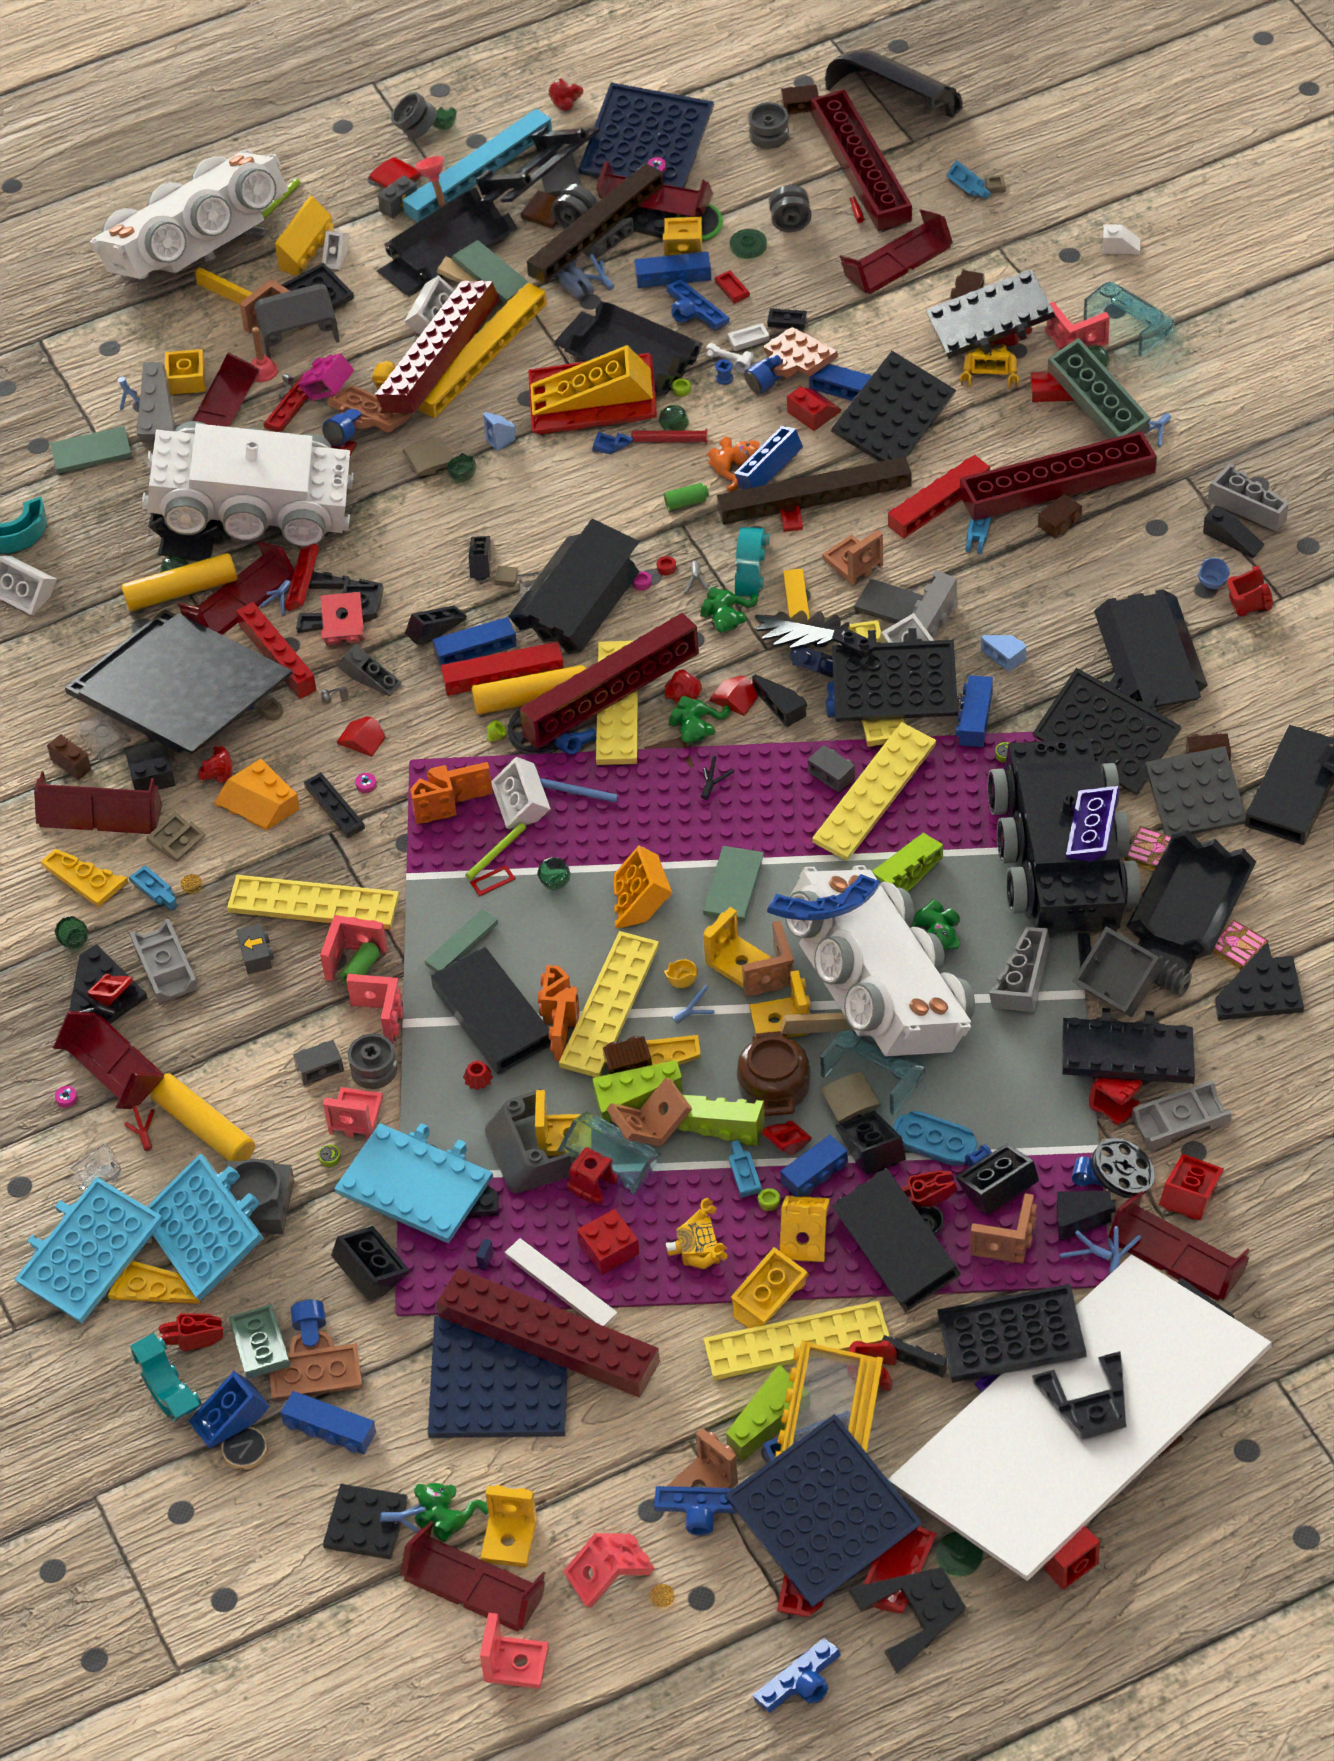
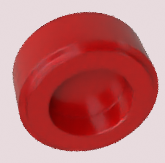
M669 556L661 557L657 561V571L661 575L666 576L673 574L676 571L675 559Z

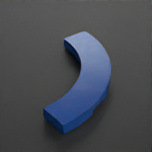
M860 874L855 882L846 888L843 893L837 896L831 895L818 898L817 901H806L776 893L768 906L767 913L795 920H824L838 917L857 909L867 902L879 888L880 881Z

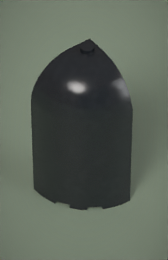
M864 49L848 51L830 62L826 69L825 81L826 90L828 91L848 74L869 71L925 97L927 110L933 111L937 107L944 105L946 115L953 118L963 108L961 95L956 92L955 88L874 51Z

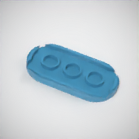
M911 1111L909 1114H902L893 1124V1129L902 1137L905 1150L948 1165L958 1166L966 1164L965 1156L977 1151V1140L970 1129L924 1112Z

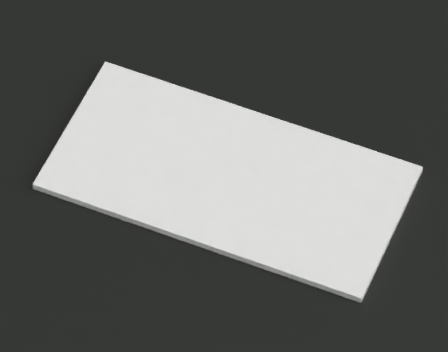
M1132 1254L1076 1305L1087 1357L1002 1373L888 1479L897 1491L1027 1581L1272 1347L1271 1341ZM1120 1351L1127 1427L1081 1439L1033 1383L1032 1375L1055 1370L1067 1401L1110 1389L1099 1365L1098 1357Z

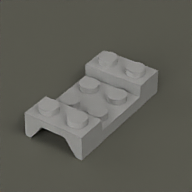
M169 918L164 920L158 930L145 935L134 931L129 932L133 947L144 967L158 1004L198 990L196 978Z
M1211 1080L1136 1106L1132 1110V1119L1149 1150L1153 1151L1170 1145L1173 1138L1208 1126L1212 1130L1230 1124L1231 1112L1224 1109L1217 1096L1215 1084Z

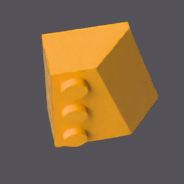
M261 758L229 778L214 802L215 806L219 808L224 807L234 815L239 814L245 817L248 822L265 830L270 829L300 809L297 794Z
M640 845L614 873V895L617 896L614 912L618 913L615 927L618 929L647 922L664 901L668 900L672 893L659 856Z

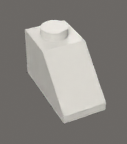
M1104 225L1103 254L1140 255V238L1123 225Z
M326 231L322 263L324 262L329 269L341 270L348 251L349 233Z

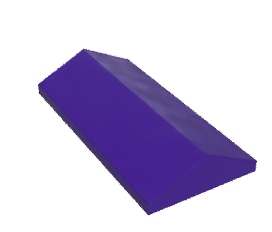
M1118 786L1078 791L1066 852L1067 858L1092 862L1108 853L1119 794Z

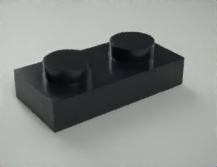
M770 308L767 327L789 329L793 327L805 330L807 311Z

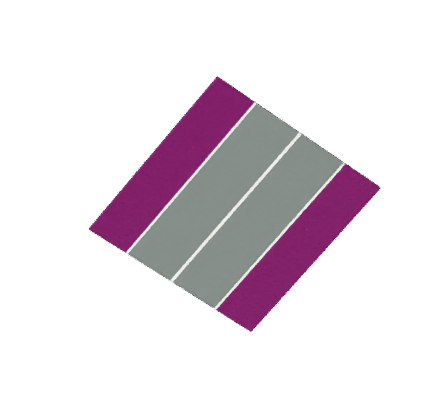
M1033 732L986 734L984 747L959 745V737H956V735L929 736L936 740V746L848 861L812 842V838L883 747V745L868 747L866 739L687 747L688 749L680 748L679 750L677 748L637 749V764L596 765V751L577 752L575 754L566 752L410 760L400 1132L409 1135L410 1132L415 1133V1130L421 1123L429 1126L430 1134L426 1139L427 1144L434 1145L445 1152L447 1149L452 1151L453 1146L458 1140L466 1142L465 1160L493 1172V1178L488 1186L497 1191L499 1215L465 1218L449 1243L397 1221V1255L410 1271L396 1285V1315H439L437 1301L457 1268L562 1310L573 1309L505 1257V1251L519 1238L611 1308L732 1303L731 1296L773 1247L780 1251L782 1204L786 1196H794L781 1184L780 1171L828 1135L833 1136L848 1150L836 1129V1125L840 1123L823 1095L821 1088L844 1076L860 1071L865 1075L881 1106L873 1111H876L892 1128L895 1120L900 1115L909 1114L911 1111H920L970 1129L977 1140V1150L980 1149L981 1145L985 1144L993 1153L1008 1143L1034 1160L1039 1181L988 1215L973 1205L956 1180L957 1175L969 1168L967 1163L958 1166L948 1165L904 1149L906 1160L899 1162L895 1166H888L879 1170L883 1171L887 1168L900 1187L908 1185L907 1181L910 1176L937 1170L949 1171L954 1176L953 1181L958 1189L950 1198L935 1205L943 1213L944 1227L936 1238L952 1259L961 1275L932 1295L1034 1291L1070 1284L1071 1289L1096 1288L1111 1274L1109 1273L1110 1259L1108 1261L1093 1253L1060 1258L1059 1255L1062 1253L1090 1248L1077 1236L1059 1240L1057 1221V1192L1103 1191L1102 1186L1094 1183L1087 1186H1078L1072 1181L1075 1160L1079 1157L1091 1159L1094 1150L1099 1145L1096 1111L1089 1107V1095L1093 1085V1077L1062 1075L1063 1018L1076 1017L1078 1019H1087L1085 990L1073 982V979L1080 970L1077 939L1079 931L1055 932L1054 937L1049 938L1050 948L1034 1012L992 1008L989 995L990 990L997 983L1000 973H1003L1007 966V960L1015 952V947L1026 927L1035 926L1033 917L1028 919L1025 913L1011 914L1009 911L1006 892L1007 870L1009 867L1017 866L1015 863L1002 864L999 859L997 823L999 818H1007L1006 814H991L988 801V774L991 769L1004 768L1005 763L997 760L995 756V749L998 744L1003 742L1023 743L1042 741L1033 737ZM823 745L835 750L840 756L850 760L855 765V779L840 793L808 773V759ZM689 754L694 764V767L691 768L685 761V759L689 757ZM716 756L712 780H715L731 769H734V773L713 785L709 799L704 800L701 798L706 783L703 767L707 768L709 775L712 757ZM515 757L534 763L539 778L618 795L617 802H611L543 787L550 810L538 822L525 825L526 829L472 880L504 865H507L516 879L479 896L470 884L472 880H468L465 874L514 829L506 828L494 791L493 794L484 797L455 802L456 816L416 824L410 789L419 778L428 782L427 772L431 768L446 765L447 771L488 762L492 781ZM925 833L943 844V858L908 892L913 901L914 916L931 899L940 902L943 905L944 911L951 908L959 914L960 923L953 928L956 931V937L960 941V946L958 949L944 951V966L941 973L952 974L956 978L966 980L974 992L975 1010L971 1018L970 1030L966 1036H962L953 1052L885 1056L873 1037L858 1036L855 1031L808 1033V1035L788 1038L796 1041L806 1052L811 1072L809 1090L803 1101L795 1106L793 1114L764 1116L765 1127L785 1124L787 1121L792 1120L810 1135L812 1139L793 1156L781 1151L763 1134L758 1147L740 1143L742 1150H748L751 1154L762 1190L771 1188L780 1195L779 1207L773 1211H765L758 1204L759 1193L740 1198L729 1164L728 1155L732 1154L731 1140L725 1141L713 1136H703L691 1131H681L676 1128L662 1147L626 1140L622 1136V1131L618 1125L613 1123V1121L608 1126L603 1127L593 1089L592 1078L595 1077L560 1068L559 1061H555L554 1052L550 1051V1047L497 1074L434 991L431 975L435 974V972L425 965V960L480 910L484 909L498 919V925L459 960L471 955L476 950L486 947L538 1015L540 1007L538 991H542L543 988L540 984L541 974L545 973L546 965L560 966L570 978V987H577L580 1018L619 931L659 941L657 953L616 1042L627 1041L632 1036H644L645 1040L698 1035L701 1058L679 1065L683 1086L681 1094L707 1096L709 1100L713 1101L720 1097L726 1098L728 1102H737L738 1099H743L737 1081L739 1056L744 1048L753 1042L752 1037L755 1034L749 1004L791 997V986L777 991L745 997L741 986L705 964L703 933L708 926H712L717 921L718 917L703 915V909L722 847L729 846L763 852L764 856L745 921H738V936L771 958H774L776 954L773 947L772 922L781 921L794 959V963H792L794 971L799 970L800 978L805 979V993L809 995L811 1008H809L810 1013H843L800 947L799 942L802 938L794 937L789 932L784 917L767 913L768 906L776 893L787 897L790 896L800 879L799 875L804 867H815L817 871L852 870L854 866L864 865L867 870L873 871L915 838ZM640 845L659 856L672 893L668 900L664 901L647 922L618 929L615 927L618 913L614 912V905L617 904V896L614 895V873ZM503 870L477 882L476 885L480 890H484L509 878V875ZM918 927V928L923 929L925 932H927V930L929 929V928ZM681 959H688L694 962L698 968L695 982L687 988L671 986L664 974V970H668L669 963H674ZM740 960L737 962L738 965H744L747 963L744 960ZM707 985V991L692 1009L714 1010L715 1013L689 1015L676 1024L672 1017L686 1008L697 992ZM771 1018L769 1021L772 1023H777L780 1021V1019ZM569 1026L566 1046L575 1027ZM472 1061H483L492 1071L491 1075L493 1078L490 1080L491 1084L487 1085L485 1089H470L468 1085H465L463 1076L468 1064H471ZM605 1066L601 1076L609 1075L607 1066ZM542 1089L545 1090L548 1115L592 1114V1149L603 1157L607 1156L613 1160L612 1169L618 1179L616 1184L609 1183L601 1178L598 1180L604 1200L600 1205L593 1202L589 1203L583 1200V1197L579 1198L574 1195V1192L567 1189V1182L570 1176L521 1193H513L508 1190L485 1135L486 1124L507 1100ZM668 1104L664 1107V1114L668 1111ZM858 1114L857 1116L853 1117L852 1119L857 1118V1117L862 1116V1115H861V1114ZM535 1115L515 1121L514 1125L525 1150L538 1148ZM567 1132L564 1136L571 1138L575 1136V1133ZM849 1150L847 1165L842 1170L832 1174L826 1182L817 1185L810 1194L803 1196L830 1198V1208L826 1218L824 1262L792 1260L806 1270L809 1276L806 1278L804 1287L795 1291L787 1301L894 1296L832 1207L839 1198L847 1196L858 1185L866 1183L876 1174L869 1173L866 1175L856 1164ZM570 1155L571 1164L574 1163L579 1155ZM1024 1195H1034L1033 1204H1037L1035 1230H1032V1246L1026 1250L1024 1264L970 1255L972 1223L1017 1231ZM709 1198L713 1201L711 1205L716 1207V1212L714 1214L707 1213V1217L710 1216L717 1243H722L727 1247L724 1250L727 1254V1259H720V1263L713 1264L706 1269L686 1266L683 1264L681 1254L668 1256L666 1243L677 1241L676 1229L701 1209L700 1205L703 1199ZM615 1209L637 1237L640 1254L601 1275L580 1247L577 1229ZM1107 1224L1081 1233L1092 1244L1109 1251ZM800 1232L797 1234V1240L800 1243H807L809 1236L805 1232ZM484 1239L492 1241L494 1252L486 1271L478 1269L476 1260L477 1252Z

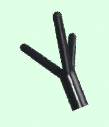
M716 756L712 757L709 775L707 768L703 767L706 783L701 798L704 800L709 799L713 785L734 773V769H731L715 780H712Z
M76 987L73 989L77 994L95 1006L94 1008L79 1012L93 1013L98 1011L112 1017L115 1016L117 1009L98 1003L87 993H83Z

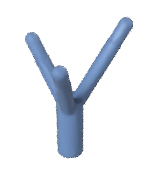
M591 254L590 258L599 276L586 275L589 279L600 280L608 290H612L615 285L605 275L603 261H599V267L596 259Z
M120 377L118 382L123 389L120 409L122 410L128 394L138 404L140 399L136 396L137 391L129 387L125 377Z
M1165 413L1158 421H1148V424L1152 426L1145 433L1155 428L1159 429L1158 447L1162 446L1163 426L1171 419L1169 413Z
M285 580L278 590L268 591L266 594L272 596L260 606L264 607L276 597H280L281 615L284 616V594L290 587L291 582Z
M707 985L697 992L686 1008L672 1017L676 1024L689 1015L715 1013L714 1010L692 1009L707 991Z
M1114 1227V1245L1112 1240L1108 1238L1109 1248L1112 1252L1109 1273H1112L1119 1266L1121 1257L1141 1239V1235H1138L1123 1250L1118 1252V1227Z
M1076 1231V1236L1090 1249L1059 1255L1060 1258L1093 1253L1109 1261L1112 1252L1092 1244L1083 1234Z
M417 1505L403 1512L380 1513V1521L401 1522L417 1533L420 1529L405 1520L404 1517L424 1512L426 1508Z

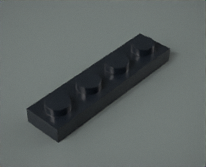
M321 772L304 781L305 788L347 838L365 829L363 821Z

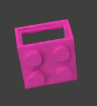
M341 353L331 354L326 358H317L312 363L311 369L302 375L303 379L298 385L311 401L336 395L354 372V369ZM325 386H327V388L330 390L320 393Z

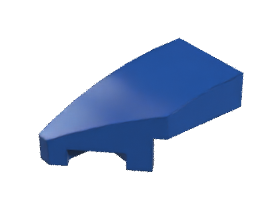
M598 431L592 450L612 454L630 445L633 438L617 433V436L614 437Z

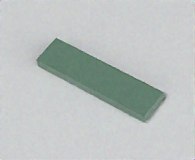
M484 909L480 910L425 960V965L434 972L452 965L498 925V919Z

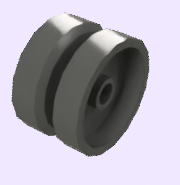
M412 92L404 96L395 106L391 114V121L409 138L417 139L431 128L436 119L437 110L429 102H426L419 93Z
M765 102L751 109L748 117L750 126L749 137L756 146L774 148L786 142L789 136L788 112L786 108L774 102Z
M570 184L564 188L560 196L552 204L551 213L555 221L566 229L598 202L595 196L583 186Z
M784 185L771 193L769 208L775 228L783 232H797L804 229L810 223L812 213L809 197L805 189L796 185Z
M374 1033L365 1034L355 1039L349 1046L347 1054L352 1079L356 1084L363 1088L377 1089L388 1085L396 1077L398 1068L394 1046L387 1037Z

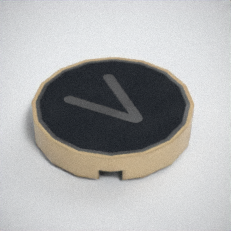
M248 1427L224 1440L222 1443L223 1458L234 1469L244 1468V1470H250L257 1467L266 1457V1439L255 1428Z

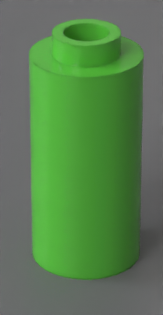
M702 483L664 492V501L668 511L705 502L706 497H709L707 486H703Z
M371 942L363 943L340 973L341 980L347 984L348 974L366 975L380 956L378 947Z

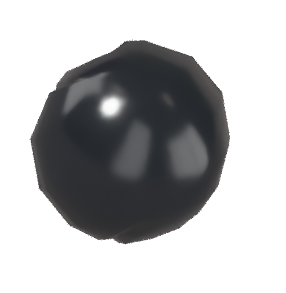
M921 1206L917 1210L935 1237L938 1236L944 1227L943 1213L936 1206Z

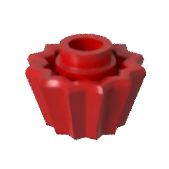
M472 1061L471 1064H468L463 1076L465 1085H468L470 1089H485L487 1085L491 1084L490 1080L493 1078L491 1075L492 1071L483 1061Z

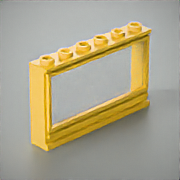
M802 1340L800 1347H795L793 1361H797L796 1368H791L789 1381L793 1382L792 1389L788 1388L785 1402H788L789 1406L788 1410L784 1409L781 1423H785L784 1431L780 1430L777 1444H781L780 1452L776 1451L775 1457L833 1414L837 1415L867 1453L883 1358L878 1356L875 1358Z

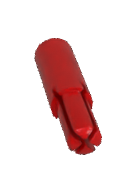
M851 197L850 202L857 223H862L864 217L856 198L853 197L852 200Z

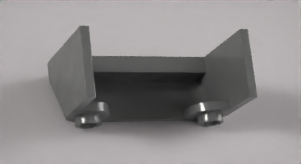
M316 284L258 300L254 305L262 347L265 355L270 359L269 347L275 346L282 341V332L318 323L321 331H332L336 343L340 342L337 321L326 286L323 284Z
M536 1090L507 1100L485 1126V1135L508 1190L513 1193H521L570 1176L569 1170L572 1164L569 1152L548 1159L546 1153L541 1149L535 1148L526 1151L514 1125L515 1121L535 1115Z

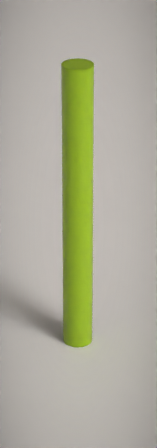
M295 178L287 186L289 191L283 193V197L273 200L261 212L264 219L301 184L299 179Z
M520 823L465 874L466 878L472 880L526 829L525 824Z

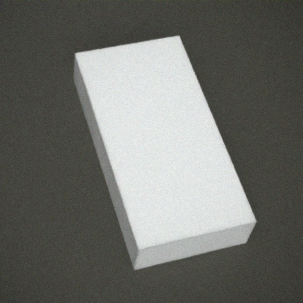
M763 323L728 333V340L734 351H738L770 341V335Z

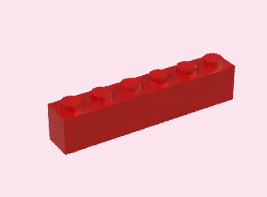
M976 455L965 459L960 465L950 469L948 473L937 478L927 487L922 488L917 494L907 498L896 508H892L888 512V527L903 539L962 500L959 495L960 478L989 471L991 467Z
M251 602L236 610L240 628L265 657L292 670L293 674L284 681L297 697L301 699L316 691L314 674L256 604Z
M558 642L440 665L447 696L472 691L471 688L474 685L564 669Z

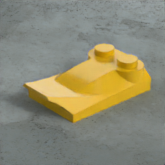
M773 1247L731 1296L734 1310L733 1317L747 1328L765 1325L795 1291L804 1287L806 1278L809 1276L808 1272Z

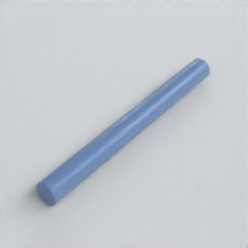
M540 778L542 787L611 802H617L618 800L617 794Z

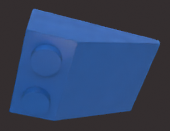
M233 1371L190 1418L189 1422L205 1444L212 1448L255 1424L268 1410L270 1405L251 1381Z

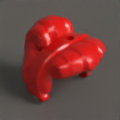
M559 78L558 81L550 85L548 93L551 101L558 109L569 111L573 108V102L583 95L584 89L577 84L569 86L566 81Z
M678 670L665 684L664 695L667 699H673L678 705L682 696L696 699L701 693L702 685L696 676L690 675L685 670Z
M215 746L213 748L214 756L207 761L203 760V766L198 770V778L200 780L216 779L218 783H224L232 777V759L224 747Z

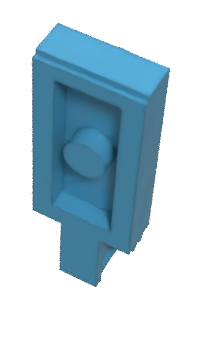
M956 160L946 176L970 195L975 197L980 195L988 199L991 192L984 187L986 183L960 161Z
M146 865L129 877L133 885L158 905L164 904L171 911L178 906L171 886Z
M739 1140L732 1141V1154H729L728 1157L740 1198L760 1193L762 1188L750 1152L742 1150Z

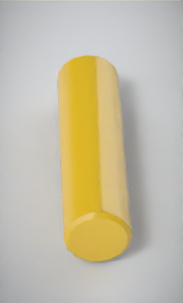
M225 553L122 584L121 587L128 610L133 612L237 580V574L231 555Z
M579 665L474 685L471 690L476 714L481 715L522 707L541 694L553 689L558 684L570 679L575 674L582 672L586 667Z
M164 1074L162 1081L150 1093V1098L227 1161H244L252 1156L255 1149V1141L172 1074Z

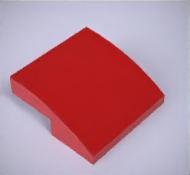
M393 157L373 170L369 175V179L387 188L403 175L414 181L419 179L421 174L416 168Z

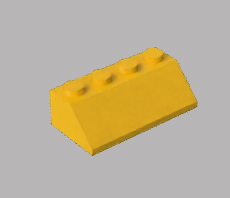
M309 196L275 243L279 270L299 276L306 269L309 261L315 257L317 250L324 244L326 231H333L334 229L331 214L312 196Z

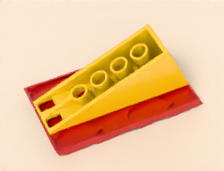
M626 345L587 362L528 370L532 432L535 434L543 435L564 430L572 431L599 425L607 426L623 422L632 423L657 418L653 357L650 353L637 355Z

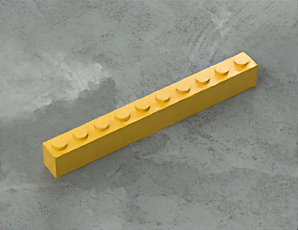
M530 283L520 288L517 294L508 300L506 305L497 311L495 316L465 345L417 410L436 418L547 305L546 291Z

